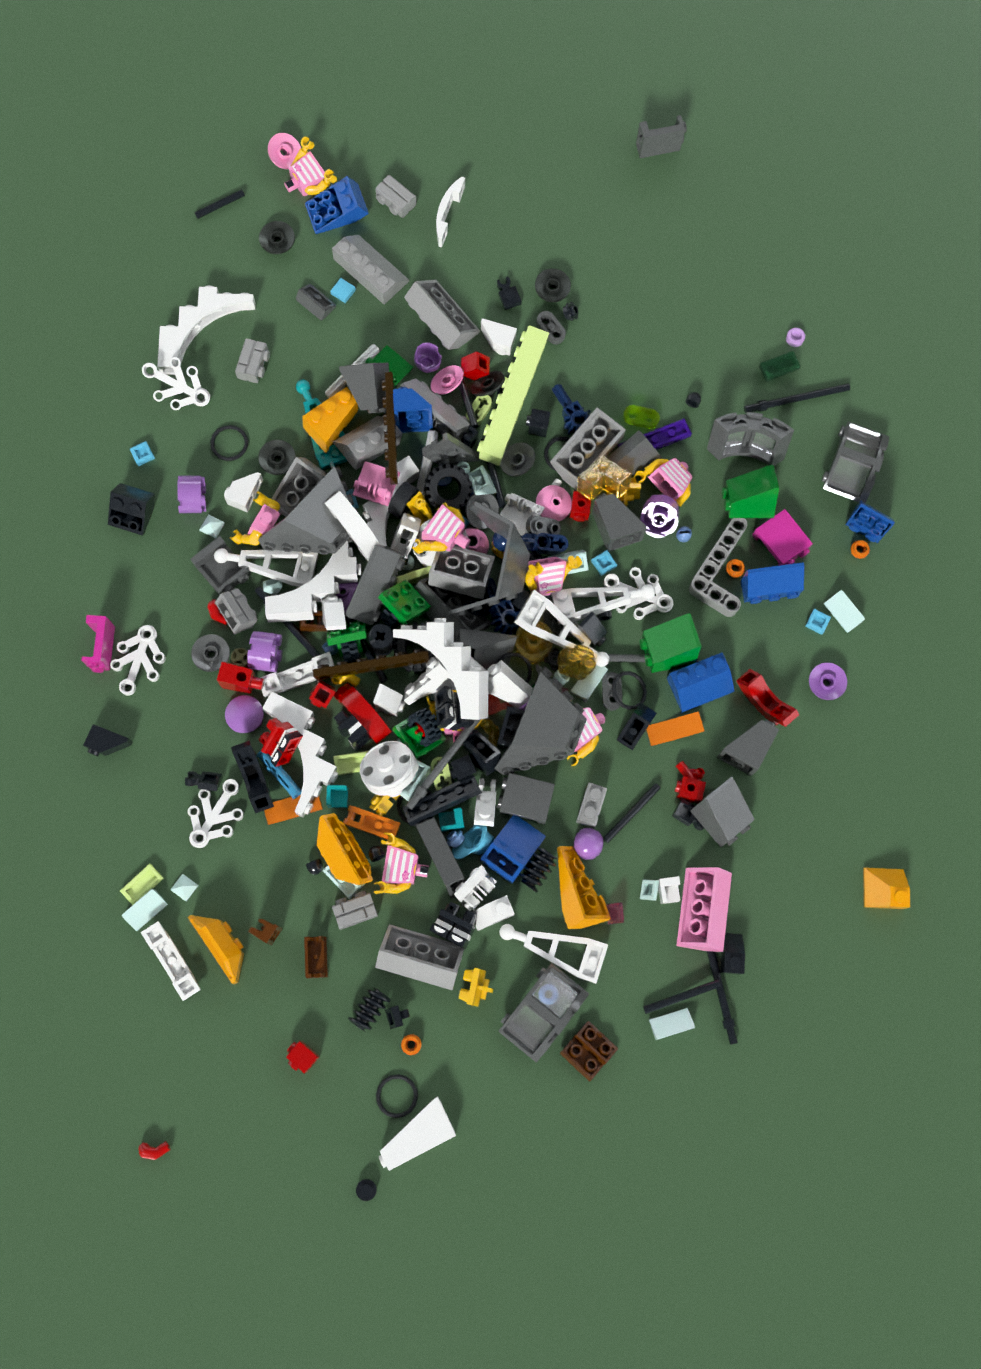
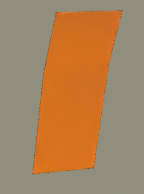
M698 711L649 725L646 730L651 746L704 732V727Z
M301 794L295 799L289 797L273 802L274 807L264 810L268 825L299 817L296 815L295 809ZM319 796L314 797L312 801L313 808L310 813L322 810Z

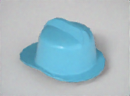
M474 825L463 834L465 837L463 842L458 847L452 849V854L456 859H462L470 853L484 854L495 838L487 831V826Z

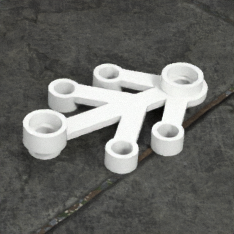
M177 357L171 358L169 362L170 366L174 369L177 380L158 371L153 363H146L142 367V373L145 377H155L174 387L164 391H155L153 398L156 401L160 402L164 398L184 392L190 395V397L182 400H172L170 406L173 410H179L181 407L193 403L197 406H205L209 403L210 394L201 387L196 367L190 366L186 371L187 375L191 377L194 389L187 386L180 367L181 361ZM173 359H177L179 361L178 366L175 367L172 365ZM148 367L153 368L154 372L152 374L147 373ZM190 368H194L196 370L195 375L189 374ZM157 392L162 393V399L156 398ZM200 393L205 397L202 401L197 398ZM174 401L179 402L180 406L178 408L173 407Z
M637 567L632 568L629 576L635 580L638 589H641L645 585L641 577V570ZM637 571L639 575L634 576L632 572ZM608 574L604 579L605 587H628V591L638 590L619 582V578L615 574ZM651 574L647 578V584L655 588V595L651 599H644L643 597L631 598V603L624 605L625 609L618 607L616 610L619 613H624L627 608L644 601L653 603L645 608L639 607L635 609L633 613L634 618L642 620L645 615L657 610L661 613L669 612L673 607V599L663 593L658 582V576ZM654 578L656 582L651 583L649 579ZM608 581H613L614 585H608ZM660 602H666L667 606H661ZM641 611L643 615L637 616L636 612Z
M144 625L138 630L136 636L117 644V650L122 654H126L129 652L130 647L140 643L137 650L120 659H114L110 663L111 668L118 672L123 669L124 665L133 661L127 679L122 680L119 684V690L126 696H130L136 691L135 680L141 663L147 672V678L151 682L158 681L160 677L145 653L149 645L154 654L153 660L157 664H163L166 660L165 655L160 652L155 642L157 631L153 626ZM150 632V637L145 638V634ZM126 645L125 650H120V647ZM158 655H162V659L160 661L156 660ZM119 662L120 666L118 668H114V664ZM156 673V677L151 679L150 675ZM131 685L132 689L130 691H126V687Z
M228 779L223 783L224 793L213 810L210 803V791L204 789L199 791L198 796L202 801L206 819L202 827L198 817L201 813L200 809L195 805L188 808V815L191 816L193 831L190 834L189 840L194 847L203 848L211 839L222 836L229 838L233 835V828L229 825H225L219 830L209 831L212 825L233 819L236 821L243 819L244 812L239 808L234 809L232 812L220 814L230 797L236 795L239 791V784L235 780ZM230 785H235L234 791L228 790ZM203 792L208 793V796L206 798H202L201 795ZM196 808L197 814L192 815L191 810ZM237 811L241 812V816L239 818H235L234 816L235 812ZM226 828H230L228 835L224 834ZM199 835L203 836L201 842L197 841V836Z

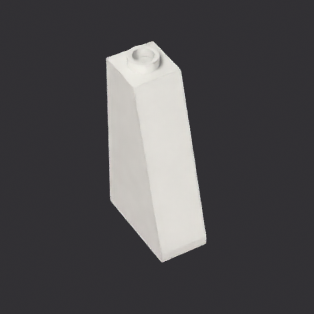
M435 1097L380 1150L381 1155L378 1157L383 1168L387 1167L390 1171L456 1136L439 1097Z

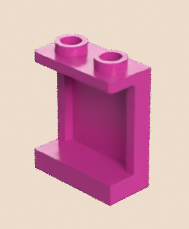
M786 509L759 526L752 534L756 541L760 539L778 561V566L794 564V559L799 556L800 558L806 556L813 544Z
M87 615L86 623L96 633L94 653L92 657L82 656L81 661L92 669L93 672L103 673L104 670H110L115 626L106 616Z

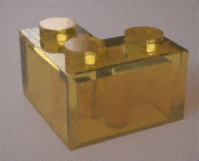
M601 455L578 476L577 491L590 500H593L603 490L614 494L619 499L630 489L632 473Z

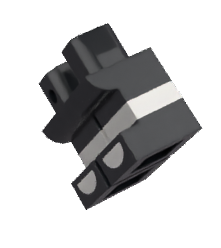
M444 686L434 694L437 710V727L457 731L461 727L469 728L474 724V719H461L458 694L452 692V687Z
M342 710L334 717L340 734L343 737H348L347 739L351 747L356 752L371 740L368 731L353 715L348 717Z
M450 901L445 910H440L436 922L432 924L430 931L466 950L475 930L474 923L477 915L466 910L463 918L460 919L456 915L461 907Z

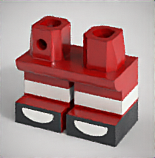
M277 718L270 719L266 726L271 733L264 732L260 736L259 741L263 744L261 751L269 754L272 757L271 763L277 767L289 763L303 735L288 721L281 723Z

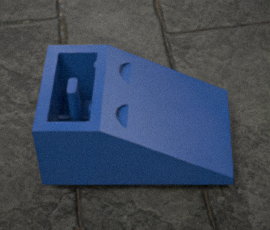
M348 176L305 202L315 234L355 223L369 214L358 183Z
M860 501L845 525L853 532H859L864 535L867 540L878 543L891 529L895 521Z
M513 815L481 857L480 862L513 884L546 836L519 816Z

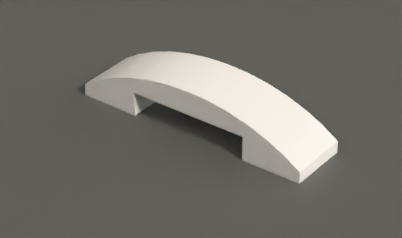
M464 177L459 178L450 186L439 205L436 219L439 247H443L448 234V223L445 222L452 201L460 203L465 190Z
M338 491L324 503L351 536L365 559L369 561L375 545H380V543L351 503Z
M327 652L316 656L309 662L285 671L274 672L260 677L265 679L262 689L263 696H269L271 691L278 694L315 681L312 669H318L317 666L328 664L329 667L335 666L331 653Z
M159 921L141 932L172 980L173 986L182 1001L201 990L183 956Z

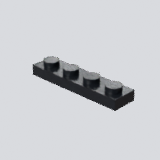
M474 774L421 798L412 810L407 806L402 808L410 826H413L482 792Z

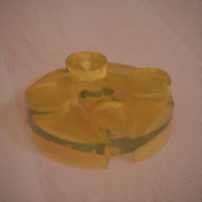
M574 645V648L568 649V647L564 648L558 655V670L561 674L583 680L596 667L594 652L589 647L583 645Z

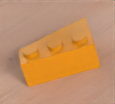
M345 387L302 416L303 428L325 453H327L334 440L339 437L343 428H346L358 412V404L351 391Z

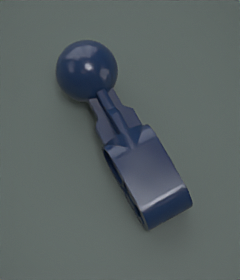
M494 533L492 537L493 545L499 551L505 552L507 540L500 534ZM525 533L521 536L527 549L539 554L557 555L568 548V540L563 535ZM537 540L541 541L542 547L538 545Z

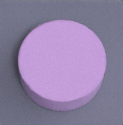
M800 328L790 329L786 336L787 343L792 347L801 346L805 340V333Z

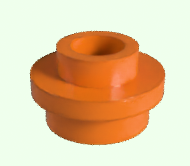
M857 540L851 545L850 550L855 558L862 559L869 554L870 548L867 542ZM857 548H861L862 552H858Z
M732 559L726 565V572L734 578L742 576L745 571L744 563L738 559ZM732 567H737L738 571H733Z
M413 1034L405 1036L401 1042V1048L407 1055L417 1054L422 1045L420 1038ZM409 1041L415 1042V1047L413 1049H410L408 1047Z

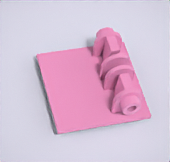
M365 461L358 480H355V489L352 495L388 506L396 484L391 485L390 479L386 478L385 467Z

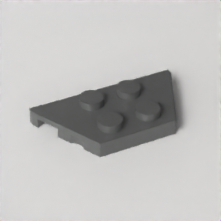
M448 433L442 435L443 440L440 442L435 439L431 444L422 448L423 456L439 466L458 464L461 461H480L478 452Z

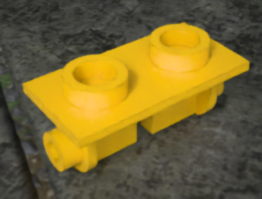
M419 491L411 498L407 506L414 517L421 519V526L424 522L433 518V513Z
M376 794L371 799L369 808L376 810V813L382 816L383 814L386 815L393 803L388 800L390 796ZM400 795L392 798L396 801Z

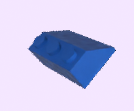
M399 387L398 389H393L394 415L396 426L400 431L406 433L433 430L432 405L412 388Z
M804 562L747 570L740 581L744 603L757 604L767 599L772 602L780 600L782 597H787V599L799 597L804 590Z
M723 653L671 672L667 677V681L682 713L735 691L731 671Z

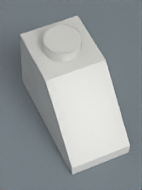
M482 318L481 331L492 350L500 355L510 356L516 339L517 328Z
M257 472L233 481L224 493L227 504L248 512L253 503V498L255 499L256 492L259 491L263 482L261 473Z
M337 596L326 597V599L322 600L323 623L326 630L346 629L344 607L341 598L338 599Z
M382 684L379 685L373 701L377 711L398 717L399 712H403L406 704L403 701V695Z
M507 895L472 911L477 915L474 923L477 931L512 917L515 914Z

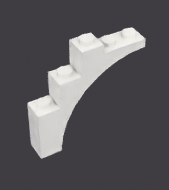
M210 285L199 287L198 307L193 305L180 306L178 326H160L157 364L159 371L166 375H175L174 369L169 363L170 359L177 357L182 362L186 349L194 337L214 320L238 311L255 310L256 302L253 294H231L229 292L219 294L217 287ZM173 359L172 365L175 367L178 366L179 361L177 359Z
M410 456L397 462L400 475L393 495L402 483L408 482L411 484L419 478V469ZM368 501L362 505L364 510L362 515L368 522L367 526L380 545L387 546L386 530L390 515L388 512L389 505L385 506Z
M351 537L335 554H332L326 566L308 583L281 595L265 597V615L268 623L314 620V612H317V602H322L328 596L339 594V584L358 582V575H361V564H357L356 557H353V548H349V542H352Z
M434 618V622H427V626H417V629H412V625H401V629H393V637L407 639L420 644L431 651L442 662L456 687L460 702L461 719L480 720L488 718V671L481 670L479 666H471V646H463V642H454V622H446V618Z
M437 657L430 658L426 664V672L422 673L414 683H409L406 686L404 701L408 705L422 697L438 692L444 686L452 687V690H456L450 674ZM471 657V666H479L481 670H486ZM502 660L488 668V694L507 701L517 709L529 701L533 688Z
M271 691L262 708L264 712L273 718H277L281 723L288 721L303 735L298 745L303 763V787L295 813L304 818L305 814L309 815L313 808L312 801L314 797L320 795L323 788L321 784L326 786L330 785V783L334 784L339 773L336 772V766L318 758L319 755L322 756L327 746L325 745L326 741L324 738L307 731L308 728H312L315 722L313 711Z

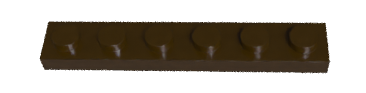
M385 372V379H382V391H386V397H382L383 408H386L387 414H383L384 426L387 425V431L384 432V442L388 443V449H385V461H389V467H385L386 478L390 479V484L395 485L398 484L393 400L394 379L392 372Z
M417 649L411 654L398 652L392 657L379 655L374 660L361 658L357 659L355 663L349 664L347 661L336 663V666L330 667L328 664L317 666L318 669H312L313 677L316 680L427 663L430 660V654L424 649Z

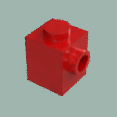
M477 351L462 357L461 369L464 376L474 381L489 375L490 357Z
M573 491L570 518L578 522L588 521L592 493Z
M318 680L309 695V699L313 705L319 708L321 706L326 708L336 689L322 680Z
M683 776L680 781L677 780L674 790V792H677L676 798H683L686 801L699 804L703 798L706 782Z
M294 1041L287 1049L289 1054L286 1056L289 1060L288 1064L294 1070L300 1069L303 1073H307L320 1057L303 1041L298 1043Z

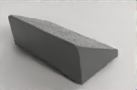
M311 284L298 290L296 300L321 321L336 308V304Z

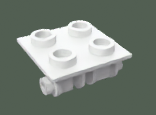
M511 493L506 495L505 500L507 504L500 515L514 522L519 534L523 536L525 533H528L526 530L527 519L531 516H540L545 507Z
M481 865L470 873L465 883L462 882L458 885L454 895L469 911L471 909L474 910L480 901L473 895L475 894L482 901L483 898L477 891L479 890L483 895L487 896L480 887L487 893H490L495 888L496 880L490 877Z

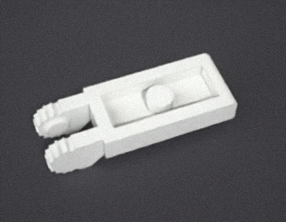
M480 778L479 787L482 793L476 796L474 825L494 826L496 780L492 779L490 782L491 791H483L485 781L483 778Z

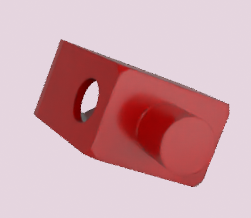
M221 662L217 676V682L221 688L251 694L253 688L262 690L265 679L256 677L252 669L226 662Z

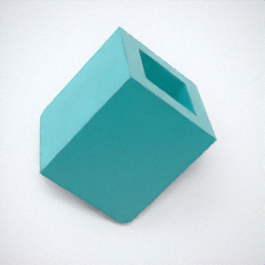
M327 785L326 805L328 808H348L349 789L346 785Z
M456 808L451 812L439 813L442 833L459 829L464 830L461 808Z

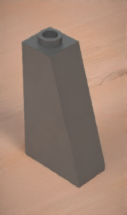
M434 817L425 819L416 827L452 899L456 897L454 893L458 885L466 882Z

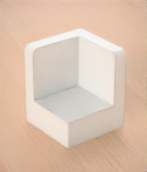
M679 876L657 880L659 881L660 904L680 901Z

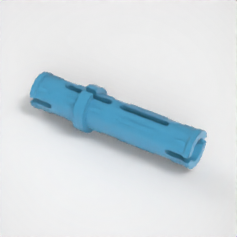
M260 750L257 753V757L265 764L266 770L275 776L291 795L292 799L297 798L301 794L302 789L298 787L281 765L275 767L271 763L272 757Z

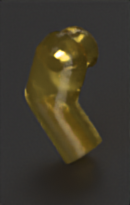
M482 719L480 726L489 735L488 741L497 746L498 726L490 719Z

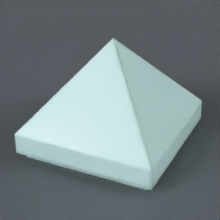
M208 514L200 531L216 539L225 522Z
M270 579L263 581V590L269 594L277 595L282 588V582Z
M182 874L171 888V891L187 902L199 885Z
M643 880L640 899L656 901L659 881Z

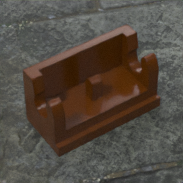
M258 919L260 923L264 924L261 930L251 927L248 932L266 944L273 945L283 928L276 924L273 925L264 919Z
M304 937L306 978L328 977L327 937Z

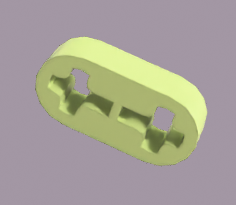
M489 395L477 396L472 403L474 413H478V425L482 423L492 407V400ZM480 401H487V405L484 404L480 409Z
M436 757L432 760L431 770L434 769V766L437 765V762L442 757ZM448 763L442 770L443 774H439L434 780L436 791L442 789V787H438L441 784V777H444L445 783L452 784Z

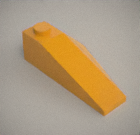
M557 847L562 912L568 929H582L610 920L606 903L602 895L598 896L594 890L593 885L595 883L593 880L587 878L584 872L585 866L575 852L574 847Z

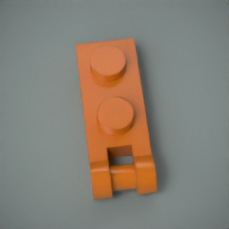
M349 805L347 810L349 812L348 816L343 821L346 826L387 840L388 835L384 834L385 832L392 833L396 837L400 822ZM356 815L361 816L359 823L354 821Z

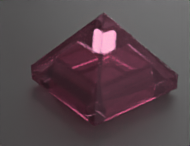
M607 904L606 906L611 918L608 920V925L624 923L623 904Z

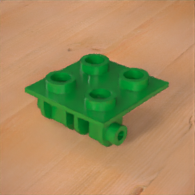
M388 345L374 358L369 357L365 362L389 363V372L393 373L394 387L414 368Z

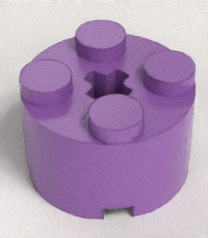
M178 476L179 513L206 512L205 495H202L206 494L205 477Z
M652 495L645 502L640 520L647 528L646 533L656 538H662L673 533L677 528L680 511L678 503L667 495Z
M253 631L249 644H252L251 650H248L247 655L248 667L253 670L277 672L278 661L282 659V650H279V646L282 643V635Z

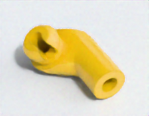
M354 674L331 678L332 683L335 685L349 682L355 687L361 680Z

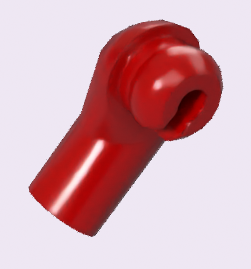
M217 599L211 600L207 605L210 617L227 625L228 623L215 604Z
M684 761L675 766L682 776L701 780L705 775L702 768L689 769Z
M165 1141L156 1148L150 1147L147 1143H142L139 1145L138 1150L142 1158L156 1160L170 1151L171 1148Z

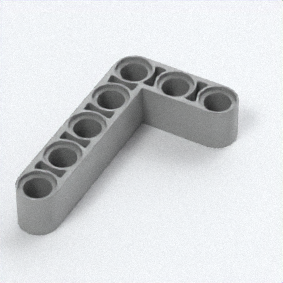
M733 518L689 586V592L692 596L727 617H732L738 612L741 602L738 597L712 581L746 530L747 521L745 518ZM738 524L741 526V529L738 530L733 525ZM724 539H729L732 544H726ZM714 554H720L722 559H716ZM704 569L712 570L713 574L705 573ZM694 584H701L703 589H697ZM710 594H717L719 599H713ZM727 603L733 604L735 609H729Z

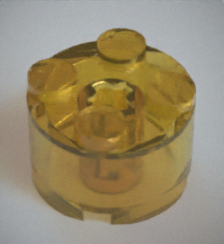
M537 622L536 627L552 634L551 629L545 623ZM522 627L517 629L515 635L517 639L514 645L516 653H520L523 657L527 658L531 664L543 661L551 652L553 643L529 633ZM530 640H532V641L537 640V644H535V643L531 644V643H530Z

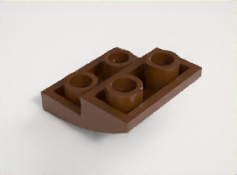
M587 1021L560 1054L590 1082L618 1048L590 1021Z

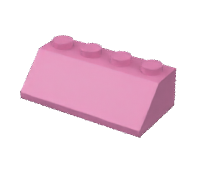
M719 867L686 868L676 946L702 951L723 952L732 873Z

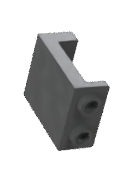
M681 115L677 116L675 125L649 130L647 121L639 123L636 138L639 158L680 151L681 145L684 143V133L687 131L686 122L682 120Z
M219 536L190 560L215 591L221 595L224 592L234 590V587L238 584L245 583L251 573L246 566L240 568L238 562L227 561L225 563H218L214 559V553L219 548H224L228 553L234 554Z
M509 773L508 778L504 777L501 789H505L503 797L499 796L497 808H500L499 813H507L535 820L537 823L545 825L555 784Z

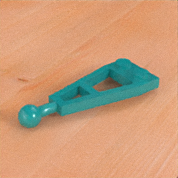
M302 379L296 383L297 392L303 394L306 402H303L305 414L311 408L321 404L318 398H312L309 392L310 383L307 380ZM343 431L340 432L338 438L345 435ZM311 437L314 454L322 470L331 468L330 463L332 461L335 466L348 461L335 444L330 446L327 453H325L322 449H319V445Z

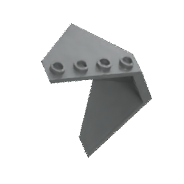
M332 461L330 463L331 470L285 519L258 539L263 550L335 554L351 536L324 503L340 491L351 505H354L351 495H346V491L349 490L345 480H340L343 475L339 466L335 468Z
M476 501L470 504L469 509L494 533L503 536L507 542L496 596L448 611L447 615L453 614L454 617L465 614L464 610L470 608L471 612L482 609V605L486 603L489 606L500 603L499 599L505 597L506 600L517 598V593L523 592L530 553L514 522Z
M536 664L535 668L539 676L513 741L494 768L502 775L513 774L519 770H529L533 766L546 765L550 761L563 760L567 756L574 754L587 718L582 714L584 709L577 702L575 704L572 702L574 698L567 690L562 691L563 685L556 678L554 680L551 678L553 674L546 666L542 668Z

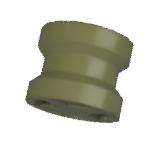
M244 648L235 649L231 654L232 663L249 668L247 664L248 651Z

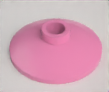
M278 133L268 143V154L276 166L282 169H289L301 146L292 135ZM281 150L284 151L285 156L281 154Z
M456 365L443 368L433 377L430 385L431 390L439 395L453 391L463 379V370Z
M549 485L538 493L536 504L545 507L540 515L541 517L555 519L559 522L569 515L572 500L564 488L557 485ZM554 499L558 501V505H554Z

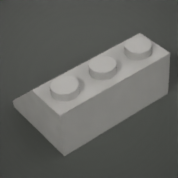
M376 416L336 439L333 443L352 467L357 470L364 465L365 461H373L383 455L385 449H388V443L384 442V432L387 431V425L384 426L383 417ZM396 426V444L398 446L403 433Z
M454 546L451 551H436L429 571L428 585L484 599L495 556L463 549L458 546Z

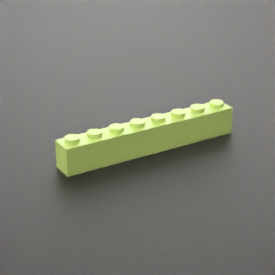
M530 325L526 332H522L520 342H522L521 347L517 346L514 353L516 360L510 363L508 369L510 373L509 378L505 377V381L502 384L504 391L502 394H498L496 404H498L497 409L492 410L489 418L492 420L491 424L486 425L483 433L486 436L485 440H481L477 449L480 452L479 459L500 466L546 346L549 332Z

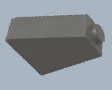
M638 430L605 460L609 464L607 469L612 475L615 476L617 474L621 479L636 474L637 471H644V468L654 460L663 458Z

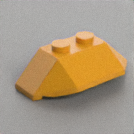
M335 813L322 815L319 818L317 846L327 862L331 873L338 880L356 885L371 882L373 878L371 876L370 863L352 832L342 821L338 820V816Z
M194 915L187 917L232 984L238 983L244 957L241 949L244 946L238 938H233L231 935L233 930L226 921L223 923V921Z

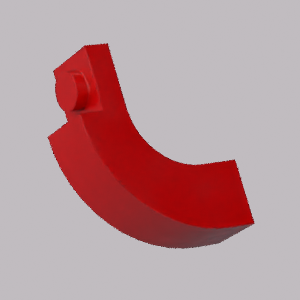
M749 669L736 680L751 704L776 726L781 724L786 727L799 716L797 709L781 701L769 689L762 675L756 671Z
M346 683L335 692V699L359 721L376 744L392 732L373 707L353 686L351 687Z

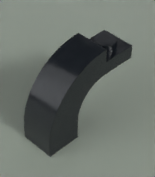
M250 740L231 747L255 814L274 807L262 767Z

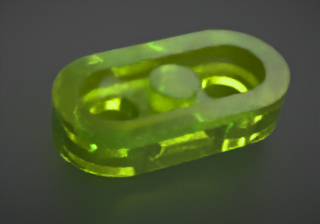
M629 405L624 410L623 419L627 424L653 429L658 425L660 415L654 409ZM650 418L653 422H648L647 419Z

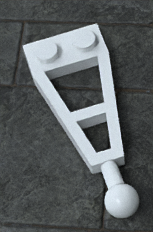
M219 548L214 553V559L218 563H225L227 561L238 562L240 568L246 566L249 571L292 586L301 587L313 579L318 553L241 550V554L238 555L228 553L224 548ZM276 558H297L293 577L269 569L271 560ZM264 559L263 566H259L246 560Z
M645 584L641 589L628 591V587L569 588L553 592L551 597L553 604L571 622L585 619L591 612L597 615L631 603V598L643 597L644 599H651L655 595V588L650 584ZM605 596H623L608 602L605 599ZM572 597H598L600 604L575 612Z
M536 590L530 593L514 623L533 635L581 656L587 653L594 658L596 665L604 667L609 663V655L606 652H597L590 647L591 641L549 599ZM545 608L564 626L559 636L536 627ZM569 632L582 643L581 646L565 640Z
M510 924L503 925L499 930L502 939L510 940L514 938L525 942L524 947L575 977L597 983L608 944L590 938L528 931V934L515 931L514 927ZM532 938L553 940L549 954L532 945ZM559 941L587 945L579 971L554 957Z

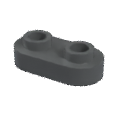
M543 311L537 316L538 328L549 332L548 340L550 343L561 344L566 335L563 326L551 312Z
M531 516L526 521V530L530 534H560L561 526L555 519Z
M615 672L606 673L602 679L603 705L610 711L620 708L617 702L612 703L609 698L613 697L612 684L608 680L614 679L618 675ZM619 678L616 683V694L622 702L621 678Z

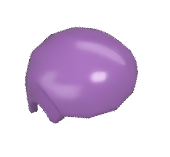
M429 342L420 344L414 354V362L417 368L422 372L430 373L440 367L442 356L438 352V347Z
M583 828L577 832L574 839V850L580 858L585 860H592L599 856L603 848V838L599 831L593 828Z

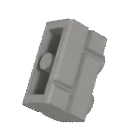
M388 175L375 189L377 201L382 205L386 204L392 214H398L401 218H404L416 206V196L391 175Z
M245 339L235 370L238 379L258 383L259 379L263 378L265 373L264 363L265 361L268 362L270 358V351H268L266 343Z
M238 588L222 593L215 602L234 634L251 629L258 620L256 612L250 608L246 596Z
M588 783L576 823L595 828L607 788Z
M365 891L354 894L355 898L347 900L345 897L335 901L336 905H333L332 909L340 930L378 917L371 893L366 894Z

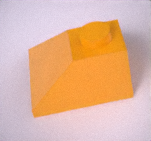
M863 868L864 907L910 908V887L903 869Z

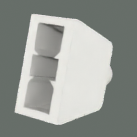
M403 513L390 547L404 554V559H407L421 524V519L407 513ZM401 538L406 540V544L400 543Z

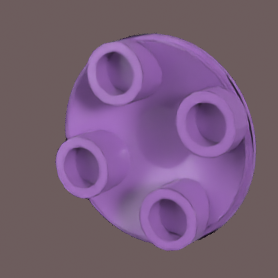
M247 695L238 696L231 700L226 707V722L235 732H252L262 725L263 707L254 697Z

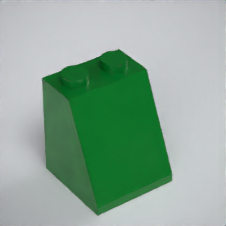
M774 465L726 480V486L722 488V499H725L724 509L728 511L729 518H774L779 493V484Z
M690 613L643 631L642 638L639 640L641 650L645 651L646 666L650 667L651 673L692 665L696 663L701 649V643Z

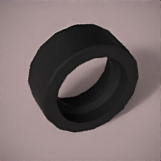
M408 482L402 483L390 501L388 512L399 519L402 518L403 513L408 514L410 509L407 503L419 492V489Z

